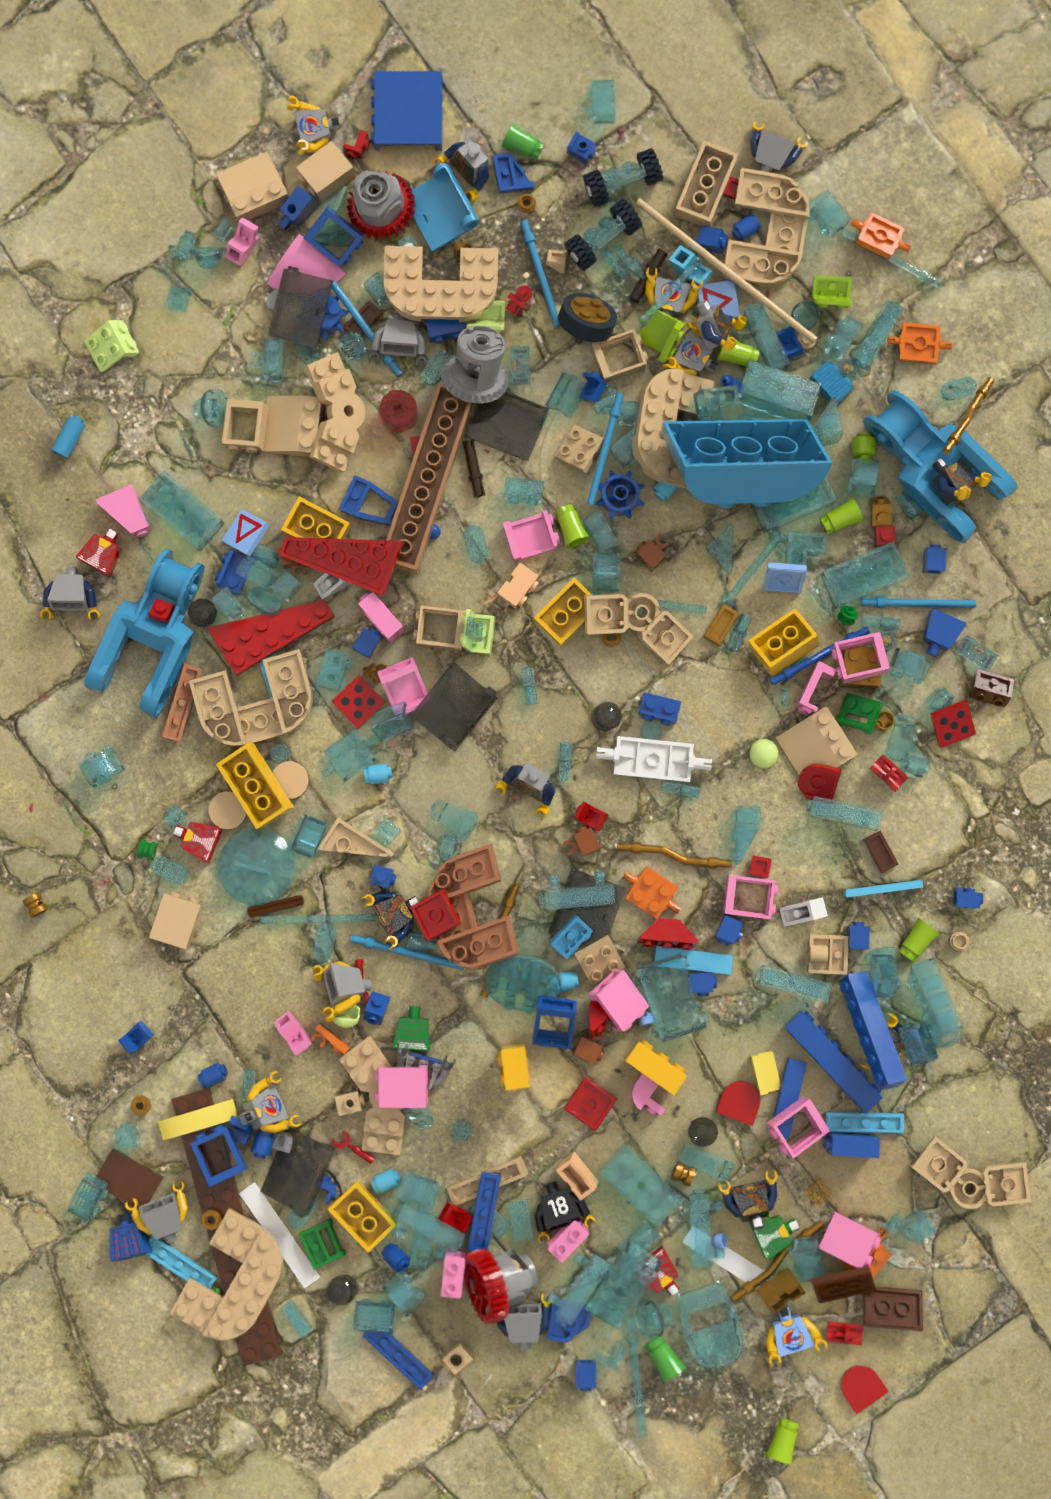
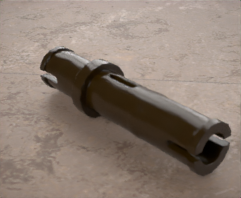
M657 249L652 260L646 264V267H649L648 273L650 275L655 273V268L657 273L660 272V267L668 256L665 251ZM646 270L629 295V298L636 303L640 302L645 293L646 280L648 279Z
M474 440L463 441L462 445L470 475L468 479L472 484L474 498L485 496L482 482L483 474L480 473Z

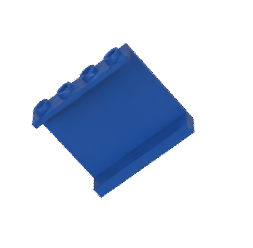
M375 71V78H371V90H375V96H371V108H374V114H371V126H374V132H371V144L375 145V150L379 151V145H435V151H443L442 71Z

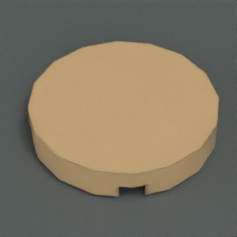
M285 761L278 764L272 772L289 799H296L302 796L308 788L309 775L306 769L299 763Z
M225 791L217 794L209 805L211 821L222 829L231 830L237 828L246 819L247 813L233 792Z

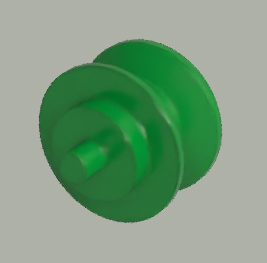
M842 606L841 612L837 615L838 620L842 625H854L855 619L859 616L857 610L853 606Z

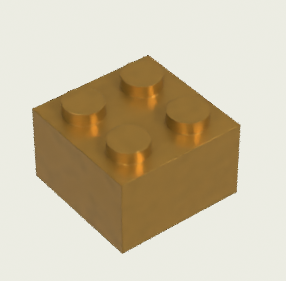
M859 646L841 651L847 675L879 668L874 647ZM882 675L843 684L841 678L839 686L878 689L881 687Z

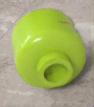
M858 433L852 439V456L858 458V461L867 462L876 455V438L871 433Z

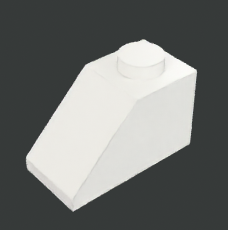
M325 573L313 584L323 600L349 586L351 583Z
M823 897L779 908L784 927L828 916Z

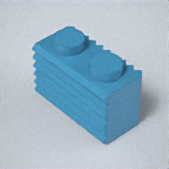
M827 361L810 376L809 380L835 407L852 392L853 387L852 382L847 377L843 378L839 373L840 370L837 365Z

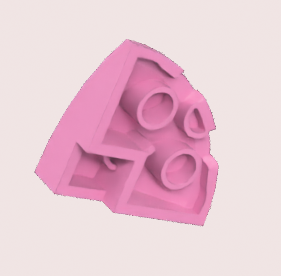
M299 234L279 261L267 285L285 294L293 293L309 296L316 294L320 289L331 288L329 285L334 281L338 283L346 273Z

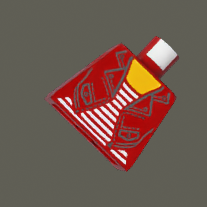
M108 529L104 538L94 534L79 551L76 558L111 578L121 552V548L114 544L119 534L111 529Z
M190 822L187 829L177 825L173 836L183 839L180 845L181 848L204 862L210 863L223 829Z
M662 1245L633 1268L636 1275L657 1293L665 1288L669 1295L673 1296L680 1289L674 1282L679 1274Z

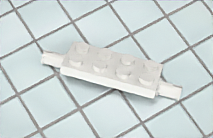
M617 736V743L614 749L597 747L596 759L613 760L615 762L613 775L690 783L691 771L694 769L711 771L712 765H704L712 764V759L696 758L693 755L694 744Z

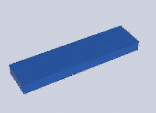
M787 1058L773 1118L799 1099L807 1062ZM795 1114L777 1126L784 1138L789 1139Z
M481 1171L467 1248L469 1251L478 1249L488 1250L501 1174Z
M377 1320L364 1333L363 1337L419 1390L434 1376L421 1361Z

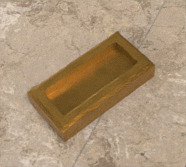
M723 604L703 637L720 646L739 613Z

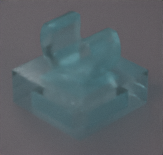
M385 819L375 830L377 832L375 838L384 837L386 840L383 844L386 845L389 842L391 843L401 830Z

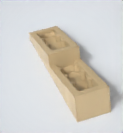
M521 1155L484 1171L501 1174L499 1187L523 1178L528 1174ZM481 1173L446 1188L454 1205H459L477 1197Z

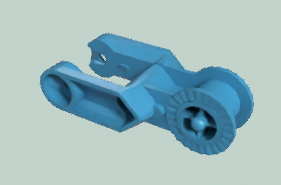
M890 391L887 394L889 406L878 417L867 415L863 419L864 426L876 438L880 446H883L889 453L896 455L904 465L897 477L904 491L952 538L960 543H966L976 529V525L955 505L951 503L947 506L932 483V479L938 475V472L932 465L941 458L948 467L959 460L977 477H980L983 472L991 474V480L984 488L998 500L1013 494L1018 488L1017 483L966 431L961 435L962 439L958 445L954 446L949 454H945L943 448L947 444L951 433L955 432L958 427L949 423L938 430L929 423L924 412L909 397H906L899 391Z
M167 548L162 551L155 561L152 571L149 573L143 597H140L138 603L123 601L113 614L84 681L86 688L90 690H106L112 680L116 665L128 638L134 639L163 652L139 705V708L148 716L158 717L166 704L179 675L181 665L184 663L191 647L194 631L183 623L185 620L184 614L193 602L202 583L203 573L205 572L203 564L197 563L191 569L173 561L172 550ZM156 599L174 604L175 609L167 623L149 618L148 613Z

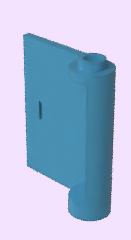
M444 163L435 166L433 178L412 190L416 207H413L416 214L412 215L432 252L474 229L480 223L449 164Z

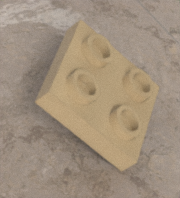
M574 425L555 454V457L587 473L591 465H597L604 438Z
M809 934L807 973L847 975L849 936Z
M608 935L574 953L591 986L605 979L613 970L625 968Z

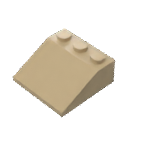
M267 151L216 173L238 222L242 217L250 220L280 207L289 198Z
M267 396L266 404L269 406L264 450L261 452L310 457L319 425L322 422L324 404L320 403L318 398L314 396Z
M827 706L775 738L798 775L805 767L811 764H823L837 768L858 755Z

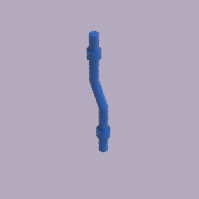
M866 626L855 633L851 632L845 635V638L839 641L865 636L870 633V630ZM834 644L791 668L783 669L781 673L769 679L770 683L775 685L784 679L788 680L794 677V674L831 654Z

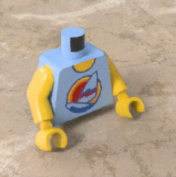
M788 1306L778 1312L780 1319L773 1321L772 1327L768 1330L766 1346L770 1356V1367H772V1360H777L780 1366V1357L815 1346L817 1352L821 1353L818 1347L825 1345L828 1350L827 1343L822 1340L817 1327L806 1317H800L799 1314L791 1315Z

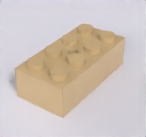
M703 141L676 206L674 216L698 226L710 227L739 154Z

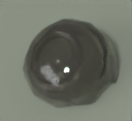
M199 598L191 603L188 608V617L191 623L197 627L204 628L215 622L217 609L213 602L208 599Z
M603 702L597 705L591 714L592 724L596 729L603 732L615 729L622 719L620 708L613 702Z
M700 1117L692 1120L688 1128V1134L693 1144L699 1147H707L716 1141L718 1129L713 1120Z
M347 1274L332 1278L327 1284L326 1291L329 1301L338 1306L351 1303L358 1295L356 1280Z

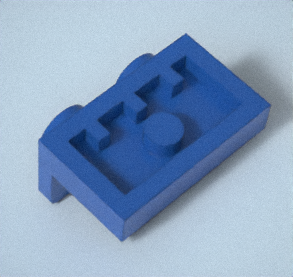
M230 549L229 554L226 553L224 555L222 570H219L216 574V585L221 589L240 595L254 560L235 553V551Z
M644 692L638 715H641L643 720L653 721V719L660 720L662 725L671 726L677 722L681 701Z

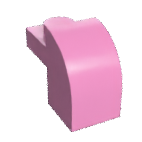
M242 217L238 222L236 235L227 244L224 257L241 266L249 258L258 242V226Z
M290 1011L274 1022L278 1032L285 1038L296 1056L304 1052L312 1044L310 1036Z
M642 1072L632 1086L631 1095L633 1102L639 1110L646 1104V1110L654 1116L657 1113L662 1115L665 1108L650 1098L658 1084Z

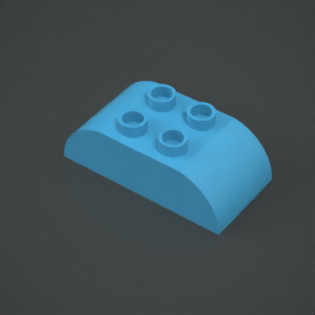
M807 419L663 421L662 433L664 441L688 490L697 499L723 508H730L738 503H752L756 506L766 507L773 502L796 500L813 491L825 479L832 466L831 459Z

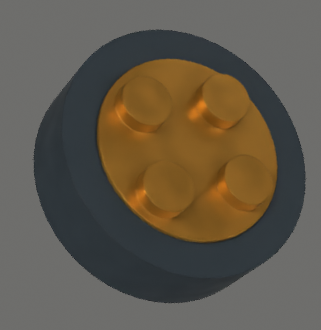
M573 293L565 297L558 314V321L565 331L576 337L575 342L577 344H581L583 340L603 342L610 338L617 322V314L607 302L596 296L585 293Z

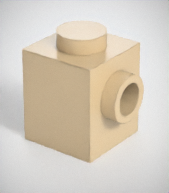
M359 1090L335 1096L339 1116L362 1111L363 1106L366 1105L364 1095L360 1094Z

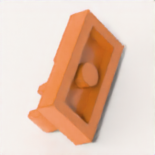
M322 1023L315 1028L319 1033L314 1034L311 1040L314 1041L317 1037H321L323 1041L320 1047H323L328 1039L332 1044L331 1048L338 1054H346L351 1048Z

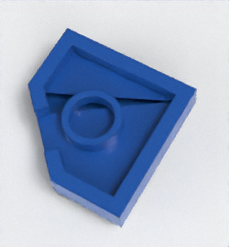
M553 1299L547 1340L566 1343L579 1332L589 1327L592 1305Z

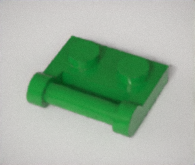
M847 693L835 720L841 727L843 725L871 735L883 703ZM850 714L868 719V722L861 723L847 719V715Z
M331 1218L298 1233L314 1270L347 1255L345 1249H342ZM324 1228L335 1251L332 1255H330L320 1232Z

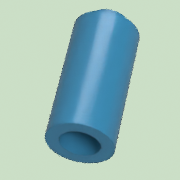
M75 415L68 417L51 451L68 459L86 426L83 424L84 420Z

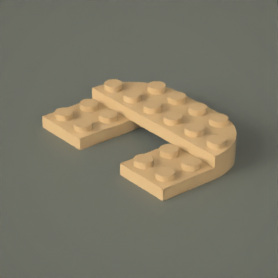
M741 168L734 206L771 212L765 246L728 240L724 264L748 283L758 284V287L777 286L788 280L795 273L801 261L810 214L809 201L806 194L799 188V184L787 176ZM724 273L722 274V278L730 279Z
M385 246L383 279L385 295L390 306L399 315L409 320L420 322L421 319L459 320V323L469 322L481 317L494 303L498 285V249L460 248V281L422 280L423 247Z
M668 369L653 376L642 387L638 400L641 402L636 434L632 437V451L635 460H638L642 466V471L651 479L688 490L664 441L662 425L663 421H676L678 412L704 419L709 418L714 381L684 373L682 369Z
M300 649L263 659L273 698L238 708L226 670L190 680L189 684L198 717L204 730L212 738L223 744L239 747L247 743H257L282 736L299 728L309 716L313 704V691Z
M229 1208L209 1243L243 1263L225 1296L218 1294L190 1277L169 1313L202 1332L203 1336L215 1340L233 1339L251 1328L279 1281L283 1269L282 1252L274 1235L261 1225Z

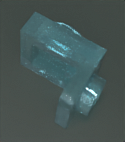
M609 384L605 385V392L608 397L594 404L593 409L597 415L600 413L606 414L610 411V407H613L617 391L614 387L611 388Z

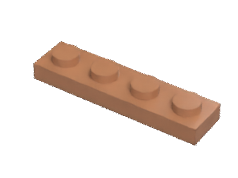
M182 663L160 737L176 742L181 741L193 701L189 681L200 678L202 669Z

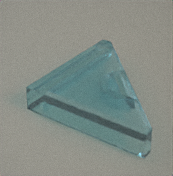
M732 525L706 547V551L728 574L732 572Z

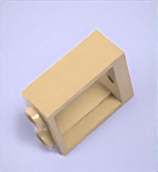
M635 329L612 336L606 341L591 344L594 359L601 378L605 383L646 369L647 362H649L646 351H642L640 346L642 345V339L640 334H636ZM631 340L639 364L610 373L602 350Z
M227 399L222 444L227 450L238 452L239 449H245L246 452L250 453L264 450L269 406L263 401ZM234 412L258 413L254 441L231 439Z
M421 606L420 611H416L415 622L419 623L418 629H414L413 640L416 641V645L462 651L460 634L461 632L464 633L462 616L466 614V611ZM425 615L458 617L455 644L423 640Z

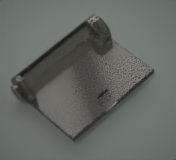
M288 266V269H283L267 336L317 348L333 280L301 273L298 268Z
M506 391L495 401L478 404L465 437L529 461L550 408Z
M453 662L410 716L455 752L498 699L495 696L497 692L490 686L485 688Z
M571 868L548 934H551L550 939L575 914L593 930L590 938L586 942H582L581 946L587 947L601 938L609 936L626 888Z
M289 1126V1129H286L285 1132L290 1133L293 1138L290 1153L276 1152L260 1192L294 1210V1215L304 1218V1215L310 1214L336 1148L327 1143L316 1141Z

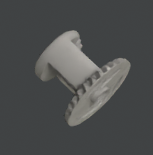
M471 326L461 331L457 340L456 355L446 359L441 369V380L447 391L456 398L470 403H488L500 398L506 392L509 383L507 370L504 369L503 365H500L505 351L503 337L494 329L486 326ZM476 375L478 379H473L470 376Z

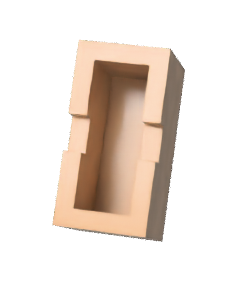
M519 563L511 574V582L506 581L497 592L498 597L515 609L518 606L522 607L528 599L526 597L528 592H533L539 584L537 582L539 576L522 563Z
M575 1151L559 1162L556 1169L562 1179L571 1186V1190L580 1201L596 1190L599 1183Z

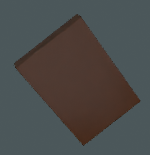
M113 1148L93 1184L122 1201L128 1202L133 1207L135 1202L132 1198L137 1199V1209L139 1210V1206L150 1202L164 1177Z
M869 1266L811 1279L813 1289L820 1304L877 1291Z
M876 1287L877 1291L863 1294V1327L923 1331V1291Z

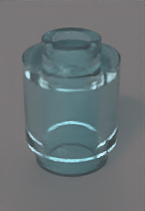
M258 544L250 556L253 558V561L268 570L275 568L280 560L277 552L263 544Z

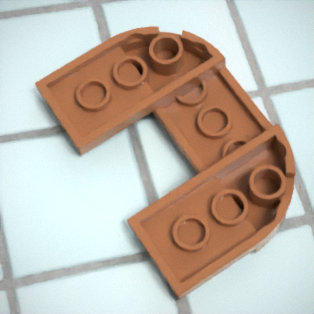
M493 845L482 846L455 856L443 863L438 868L434 881L430 883L428 897L441 889H445L461 922L460 925L439 936L438 944L446 958L463 968L482 970L486 969L488 965L519 955L511 917L506 916L477 927L469 894L502 881Z

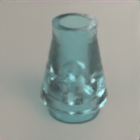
M904 491L895 498L906 517H910L911 520L916 518L923 510L920 507L921 504Z
M410 932L406 947L416 951L434 952L436 941L431 940L427 942L424 935L418 932Z

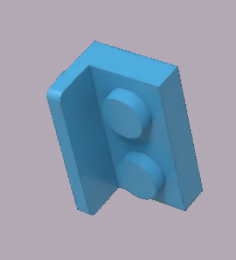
M575 914L550 940L549 944L567 959L577 952L582 942H586L590 938L593 930Z

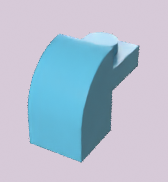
M681 245L669 259L672 269L686 282H692L696 277L695 284L701 285L703 279V287L713 275L711 269L697 261L693 252Z

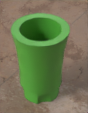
M512 123L501 147L537 160L544 147V143Z
M661 1335L645 1344L649 1351L648 1354L653 1360L663 1382L670 1380L686 1368Z

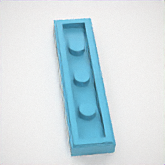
M917 880L848 889L843 891V897L923 888V882Z
M656 946L654 965L731 975L733 955L681 950L678 948L664 949L661 946Z
M825 1112V1124L830 1132L904 1133V1114Z
M153 1235L149 1238L153 1253L146 1254L147 1256L186 1282L191 1277L211 1289L218 1276L162 1239H155Z

